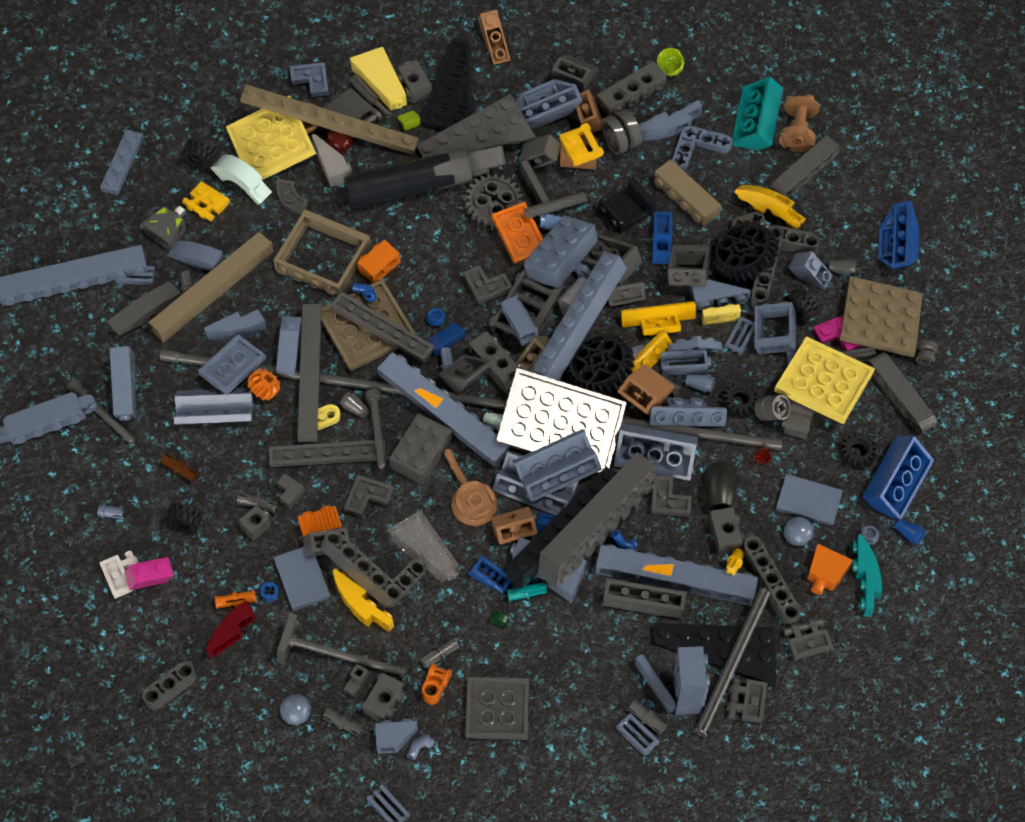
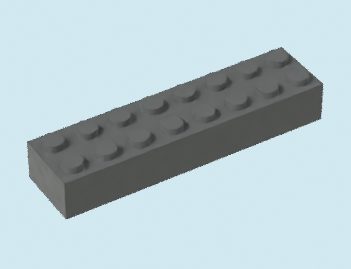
M637 452L541 551L537 575L556 588L561 583H565L570 577V573L581 566L582 560L585 557H590L595 547L605 541L607 534L617 528L619 521L627 518L633 506L637 507L642 497L652 491L654 486L653 480L656 476V464Z

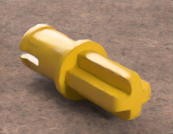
M736 548L728 557L727 574L735 575L742 566V559L745 556L742 549Z

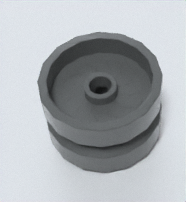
M620 110L615 113V117L610 115L601 120V130L604 139L614 154L620 155L626 152L628 147L633 149L642 144L639 125L629 110Z

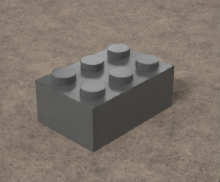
M418 413L390 456V469L424 486L443 456L444 450L448 448L452 441V429Z

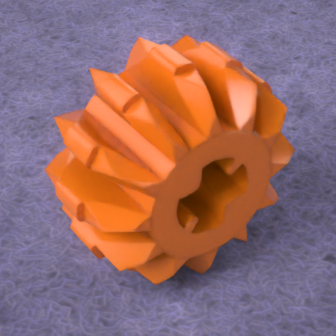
M258 368L247 380V387L251 389L250 392L254 393L256 397H260L262 401L265 399L269 401L280 390V381L277 380V376H274L272 371L268 372L265 368L263 370Z

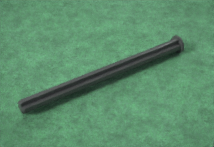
M765 588L760 589L697 727L692 730L702 737H708L707 730L771 594L769 590Z

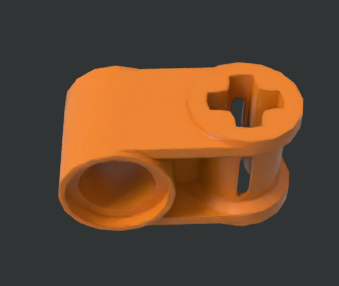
M432 663L422 686V697L426 704L435 705L439 702L445 687L450 681L451 669L445 670ZM434 690L436 694L428 695L427 692Z

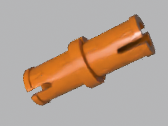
M255 590L241 593L235 591L229 595L215 596L217 609L229 606L237 607L245 600L247 603L257 602Z

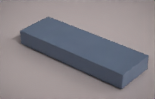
M642 654L637 656L635 660L636 667L668 714L675 710L676 701L645 656Z

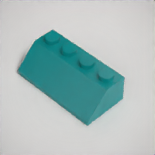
M770 76L743 86L732 136V146L752 150H761L772 146L783 87Z

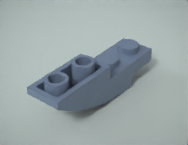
M697 100L694 103L687 104L685 108L673 112L670 116L663 112L654 115L645 123H640L639 128L642 140L663 139L681 133L684 127L691 126L693 119L701 116L702 104Z

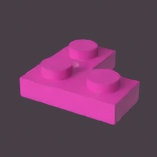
M843 315L813 327L815 336L822 344L838 339L845 351L864 347L840 340Z

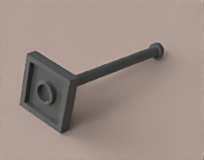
M289 613L277 650V663L285 665L290 648L295 645L399 675V678L402 679L404 678L407 668L405 666H402V668L297 638L295 632L298 615Z

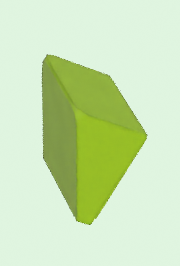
M414 110L397 116L404 131L420 126L421 119Z

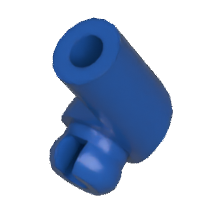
M359 283L353 284V292L362 293L368 302L376 300V293L372 286Z
M619 530L611 533V537L618 548L634 550L638 548L637 542L633 539L629 540V542L625 541Z

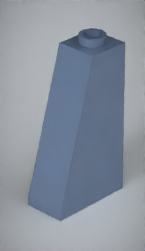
M129 346L110 348L113 415L119 421H130L131 418L136 417L135 354Z
M519 537L518 542L513 543L510 551L513 559L531 541ZM583 559L581 566L577 570H573L565 583H561L557 588L537 574L534 577L541 582H545L546 586L573 603L586 570L587 560Z

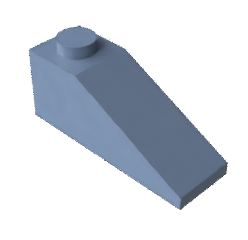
M282 317L276 374L295 375L301 346V317Z

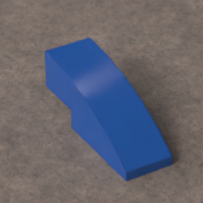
M654 211L652 264H669L672 252V212Z

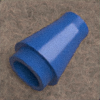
M899 519L895 525V529L912 544H919L926 534L922 526L904 521L903 519Z

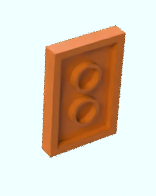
M525 202L493 213L491 216L514 265L525 261L543 240L534 219L527 218L524 215V209L528 208Z

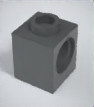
M256 505L239 519L241 529L254 541L271 527V516L265 509L261 510ZM261 520L260 523L253 524V521Z

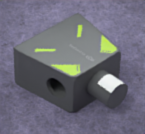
M178 206L172 212L168 208L162 207L142 223L144 234L168 250H171L175 242L180 239L186 230L183 219L186 215L185 209Z

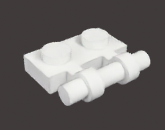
M132 551L125 553V560L120 561L119 556L116 555L99 562L115 599L133 591L129 590L124 574V569L128 568L131 564L139 563Z

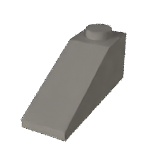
M313 134V146L330 187L344 183V176L352 173L350 163H346L340 153L316 134Z

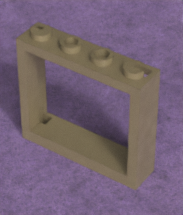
M304 210L273 260L275 270L282 275L286 274L293 277L298 282L303 281L315 289L320 288L330 295L338 296L341 291H345L358 269L357 262L361 256L366 255L371 247V240L369 235ZM307 227L359 247L338 284L287 263L288 258Z

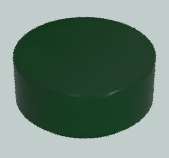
M493 611L489 617L493 624L501 628H507L510 622L509 617L499 611Z

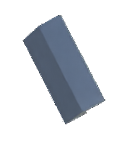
M234 388L227 396L218 389L177 391L175 395L176 412L174 424L252 421L253 393L250 392V388Z
M580 429L512 461L531 502L602 470L597 454L591 448L584 429Z
M508 450L503 467L497 473L492 491L557 516L574 499L580 480L531 502L512 462L524 455Z

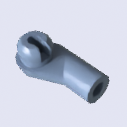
M427 734L414 739L406 757L416 760L420 749L423 747L431 748L434 745V739Z

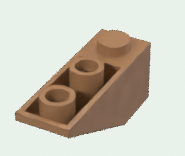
M497 10L481 13L478 16V21L493 65L511 61Z

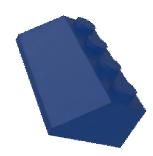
M896 435L862 497L873 509L897 521L902 519L934 459L915 436Z

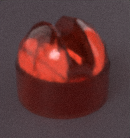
M761 448L755 452L754 459L759 464L768 463L771 461L770 451L767 448Z

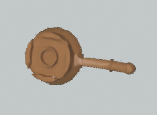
M445 449L444 456L461 483L452 496L451 507L453 514L458 521L465 525L475 527L485 525L491 520V517H494L497 511L498 502L495 493L488 485L479 483V481L467 482L452 450Z

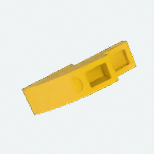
M741 185L734 192L738 195L739 199L751 204L754 210L764 214L769 209L774 216L782 218L791 228L798 229L806 220V218L792 209L795 204L794 201L773 190L760 186Z
M334 569L333 576L336 587L350 611L367 627L372 622H375L387 632H390L394 627L391 614L376 608L377 605L370 599H367L366 590L358 583L353 582L346 572H339L337 569Z

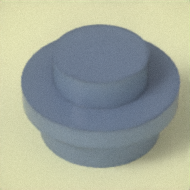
M865 526L860 530L859 535H863L869 545H873L878 541L879 532L875 527Z

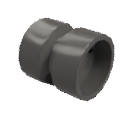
M784 395L762 396L756 400L754 410L756 416L762 421L784 420L790 415L791 404Z

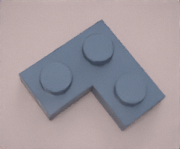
M325 62L290 66L292 85L309 83L311 97L329 95Z
M701 336L690 337L688 341L687 339H678L676 343L668 344L669 352L706 349L707 352L722 350V342L714 341V338L702 339Z

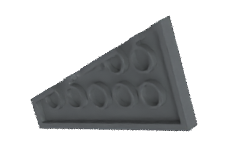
M509 94L416 146L424 158L463 148L466 151L480 148L485 150L511 143L518 144L521 141L534 140L536 137L514 98Z

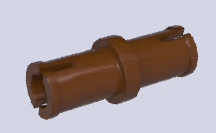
M167 452L162 456L160 463L173 470L175 475L182 476L190 483L196 481L199 473L186 466L184 461L177 460Z

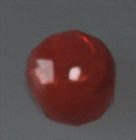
M330 130L326 135L325 142L338 153H346L352 147L353 138L352 136Z

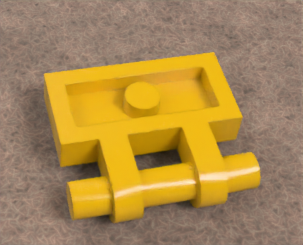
M202 181L190 193L193 200H189L186 197L182 200V204L188 210L195 211L199 214V217L210 222L215 217L211 214L212 212L219 215L230 203L228 197Z

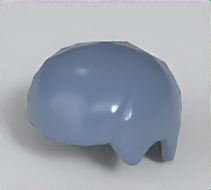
M793 517L784 526V537L793 546H805L813 539L814 529L809 520L803 517Z
M291 694L282 701L280 706L282 719L290 725H300L306 722L312 711L309 699L301 694Z

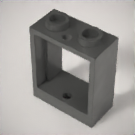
M673 245L668 266L669 285L706 286L711 262L710 245ZM677 265H703V268H677Z

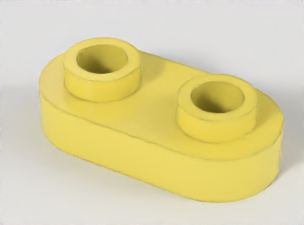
M329 404L319 408L318 431L334 425L340 420V410L337 406Z

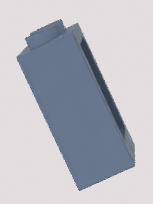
M784 301L778 304L755 306V348L758 354L796 351V310L792 302ZM789 316V336L763 338L764 318Z

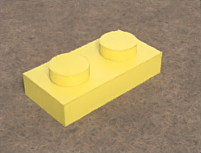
M728 304L718 308L709 307L703 310L702 324L710 325L739 320L741 314L740 304Z

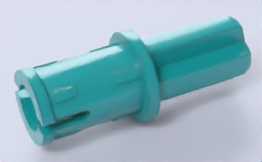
M541 582L525 585L523 588L507 589L509 602L524 598L529 599L531 596L547 593L546 583Z

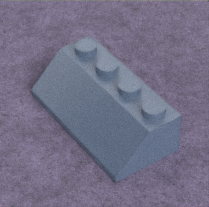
M622 423L614 467L622 468L638 452L656 464L655 474L690 481L698 437Z

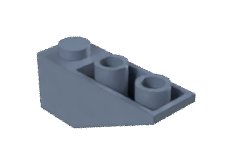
M707 280L706 286L690 285L689 291L692 302L694 301L696 304V311H703L709 307H724L728 304L741 305L749 302L751 293L749 289Z

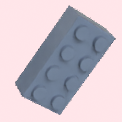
M564 215L523 262L527 278L559 288L598 242L595 225Z
M703 646L678 647L673 672L676 715L700 714L701 708L705 707L710 678L709 673H706L708 655L704 654Z

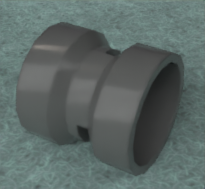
M928 340L921 341L918 347L920 352L917 353L916 362L922 366H932L935 363L936 357L934 355L937 353L938 345Z

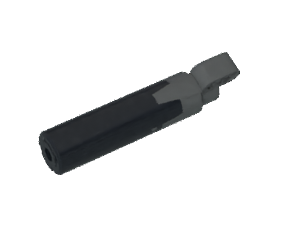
M502 146L485 150L480 148L466 151L463 148L346 175L343 181L349 206L351 209H357L470 183L475 177L487 175L490 168L506 165Z

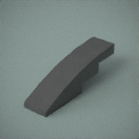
M169 281L135 300L112 317L107 324L118 335H122L149 322L150 316L163 311L166 304L175 301L181 296V292Z

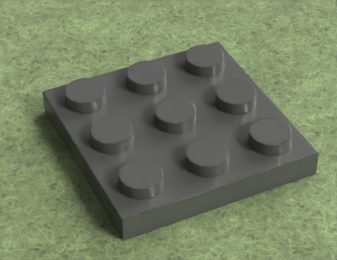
M468 677L465 737L471 739L527 740L529 679Z

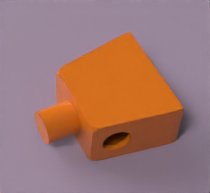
M818 544L807 578L813 582L811 591L817 595H821L824 588L833 591L849 571L853 560Z

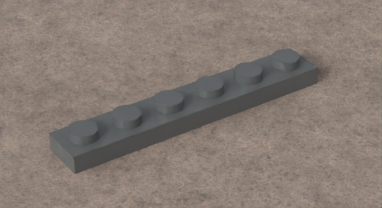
M342 291L330 305L332 310L422 363L426 361L434 350V345Z
M382 439V440H383V448H384V456H385V460H386V444H385V439ZM375 440L269 447L270 467L377 461Z

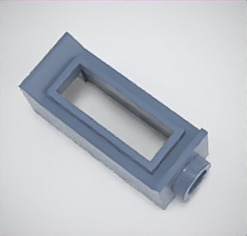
M518 295L509 297L501 302L502 312L522 346L530 343L534 337L539 336L537 327L519 300Z
M706 349L661 352V375H707L708 368H711V357L707 356ZM699 363V364H691V365H675V366H670V365H672V364Z

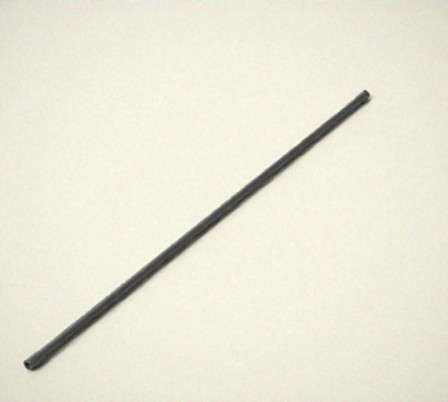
M163 349L160 352V361L174 363L180 362L204 366L212 358ZM259 365L255 369L260 368L263 370L265 368L268 372L272 371L274 376L300 380V370H296L295 375L276 374V367ZM320 373L319 383L366 390L378 389L380 392L403 395L390 383ZM448 392L452 400H458L462 404L504 410L507 400L466 394L457 396L456 393ZM625 417L622 418L621 425L624 423L709 440L758 446L781 451L783 439L763 438L687 426L650 425V421Z

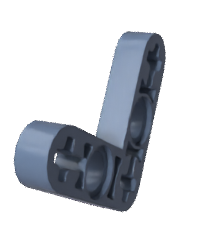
M686 126L681 132L672 161L678 164L680 157L683 158L682 164L678 166L683 171H686L695 146L720 153H728L732 149V138L728 135L702 128ZM710 137L712 140L710 142H704L702 138ZM686 146L690 150L688 152H683L680 150V148Z

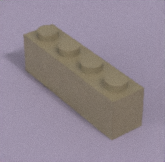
M671 159L655 171L654 182L656 186L662 188L670 199L675 200L683 211H687L695 222L705 227L720 215L721 204Z

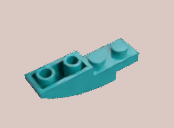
M858 534L857 540L853 541L852 553H855L852 571L855 572V579H861L860 590L863 591V597L860 599V609H863V616L872 617L874 599H880L882 594V579L873 550L864 536Z

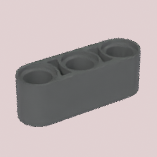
M183 661L148 686L142 694L147 708L150 710L160 709L192 685L197 678L193 664ZM184 671H191L188 676H182ZM174 683L172 688H165L167 684ZM151 696H158L155 701H148Z

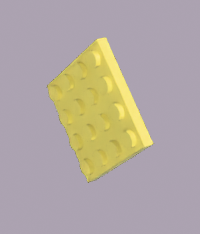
M261 109L226 126L239 159L254 168L263 177L261 180L316 154L303 122L298 119Z
M806 336L775 386L774 392L784 395L844 425L871 379L875 368Z

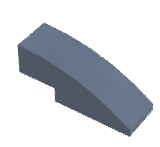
M176 241L168 253V257L198 270L204 268L211 271L224 260L222 251L189 241Z
M258 309L243 317L236 312L204 328L208 340H232L237 335L244 338L267 330L265 320Z

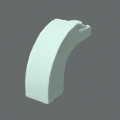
M223 155L211 167L213 172L222 181L230 180L243 188L257 205L261 204L272 193L261 180L263 177L249 164L235 156Z

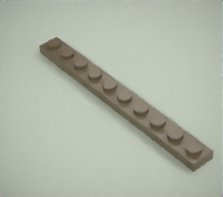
M247 84L240 102L411 155L414 154L418 137Z

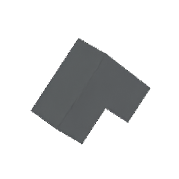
M286 474L277 482L278 488L284 491L279 498L280 503L291 509L305 492L304 486Z
M358 664L350 673L351 679L344 687V693L353 699H356L369 680L368 670Z

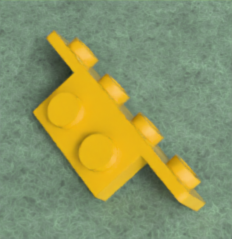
M694 301L621 310L622 327L641 325L644 336H654L661 330L669 334L680 332V321L696 318V304Z

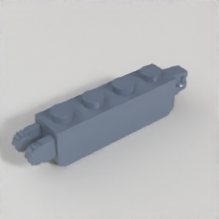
M70 392L7 415L3 420L4 426L0 427V443L11 441L13 445L21 444L28 439L41 437L50 431L60 430L69 424L79 423L81 420L86 419L85 414L97 409L98 403L92 395L86 394V396L78 397L75 393Z

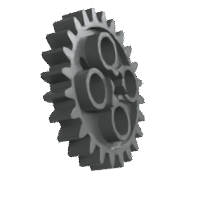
M487 173V178L480 175V181L475 178L474 184H469V189L466 190L467 196L464 198L466 202L465 208L468 209L467 214H473L471 220L478 219L477 225L484 223V228L490 225L491 230H493L495 225L491 218L493 211L499 212L524 202L522 201L523 194H519L521 189H515L516 182L510 184L511 178L504 180V175L498 178L497 173L494 174V177ZM503 198H508L510 201H505ZM479 201H482V202H484L485 204H484V205H480L478 202H479Z

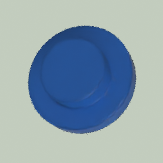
M438 308L431 309L427 314V322L432 326H440L445 322V313Z

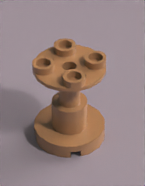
M812 95L788 96L784 109L795 119L791 121L790 126L782 129L779 143L785 149L786 146L790 147V151L793 152L809 151L811 146L815 145L816 136L808 128L806 119L816 116L820 111V105L814 100Z

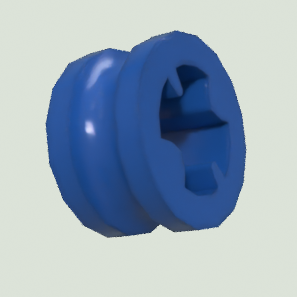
M266 582L261 586L260 592L263 600L267 602L276 600L279 592L275 583ZM266 589H269V590L274 589V590H273V595H271V594L265 595V594H266Z

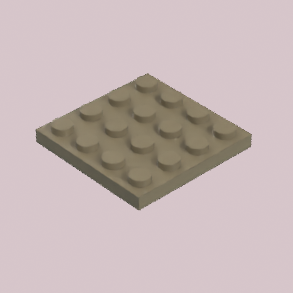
M850 276L840 340L914 357L923 293Z
M383 279L370 285L376 293V300L373 302L366 301L362 293L354 292L348 295L416 335ZM331 304L322 307L321 322L350 372L398 349L332 310Z

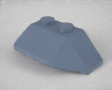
M554 79L521 93L516 104L530 128L537 129L568 116L582 102V98L576 84Z

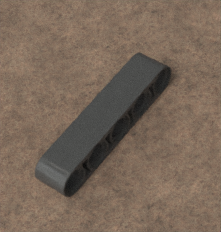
M825 136L771 184L769 189L790 198L834 159L842 146L829 136Z
M885 352L867 361V365L875 368L873 377L918 434H922L937 425L935 415Z
M757 536L747 537L743 546L744 557L754 575L758 577L761 587L771 592L768 599L783 625L790 627L791 624L798 622L801 611L800 607L761 539ZM752 545L755 546L757 549L751 550L748 548V546ZM763 562L766 564V566L762 567L759 566L757 563ZM767 579H773V580H775L776 582H775V583H769V582L767 581ZM782 595L785 600H779L776 596ZM791 612L795 617H789L786 613Z

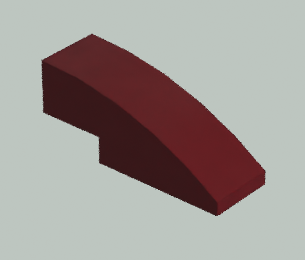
M246 600L234 608L215 630L206 647V652L210 659L244 637L242 629L257 620L254 611Z

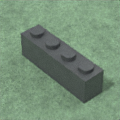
M607 578L603 606L682 619L687 592Z

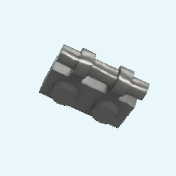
M813 618L808 619L805 623L798 625L794 623L790 627L783 629L785 637L789 635L794 636V638L789 639L787 642L794 661L833 650V644L827 629L818 630V627L824 626L822 618L816 620ZM803 631H811L810 634H806L803 636L801 635V632Z
M733 678L732 685L729 686L730 701L727 703L726 708L728 711L727 718L733 720L736 718V712H741L742 721L762 724L767 682L747 679L746 687L740 686V679ZM739 695H745L744 704L738 703Z

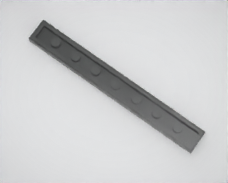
M302 304L298 442H318L321 304Z

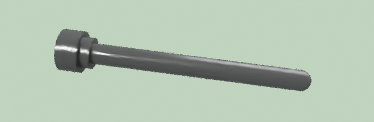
M77 378L71 380L66 387L69 392H73L79 397L88 395L84 391L83 383ZM98 404L97 409L94 411L129 444L134 443V437Z
M370 389L365 393L366 402L371 405L378 468L384 469L386 464L378 407L381 401V392L378 389Z

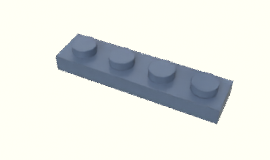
M130 130L125 131L100 186L101 191L119 195L144 139L143 133Z

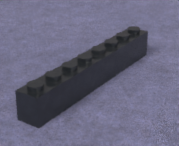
M605 466L508 564L506 578L520 588H523L538 573L541 551L617 473Z

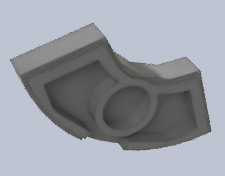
M277 179L276 190L279 201L289 212L301 216L303 211L307 210L309 200L301 197L296 192L295 181Z

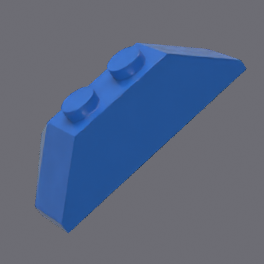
M911 201L893 204L891 211L879 227L878 260L895 269L909 266L918 259L919 225Z

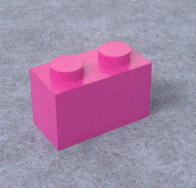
M168 557L131 564L124 571L129 590L167 583L174 576Z

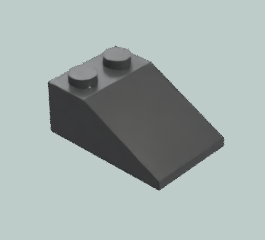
M597 234L598 242L583 258L581 263L588 265V268L592 271L604 251L618 255L627 267L617 285L623 284L643 263L637 246Z

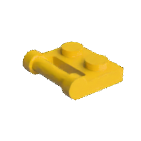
M588 123L559 135V139L574 167L599 158L604 154L602 147L598 146L592 135L591 127ZM585 135L593 151L588 152L580 136Z

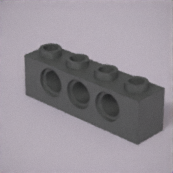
M652 61L597 94V106L606 117L610 115L615 116L616 112L631 108L640 100L648 98L655 91L663 89L666 85V74Z
M486 331L469 343V353L473 357L492 361V365L487 373L509 395L512 384L511 379L514 377L516 368L522 369L517 361L514 362L511 359L507 349H502L497 338L494 335L491 336ZM505 365V366H507V367H505V368H500L499 366Z

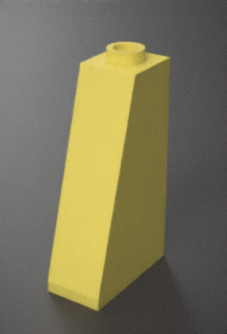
M383 47L350 58L352 71L368 85L390 111L407 105L406 93Z

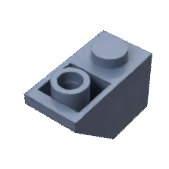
M813 251L796 253L789 265V269L798 279L823 290L827 288L833 276Z
M403 719L401 722L384 720L375 724L378 754L398 753L418 732L417 721L412 719Z

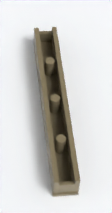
M260 232L255 234L150 320L151 331L164 343L274 252L272 242Z

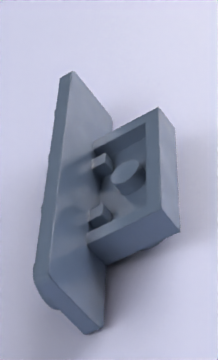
M674 397L666 399L665 406L651 407L650 425L725 426L727 409L725 407H707L701 398L694 397L688 400Z

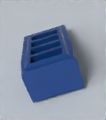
M482 555L468 573L474 579L501 594L505 592L511 583L506 578L507 573ZM481 566L485 567L482 572L478 571ZM488 570L492 571L488 577L485 576ZM494 574H497L498 577L496 578V580L492 581L491 579L494 576ZM501 578H504L503 584L501 586L498 585Z

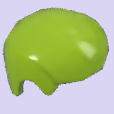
M670 47L663 49L658 54L657 65L666 76L678 75L683 70L684 58L678 49Z

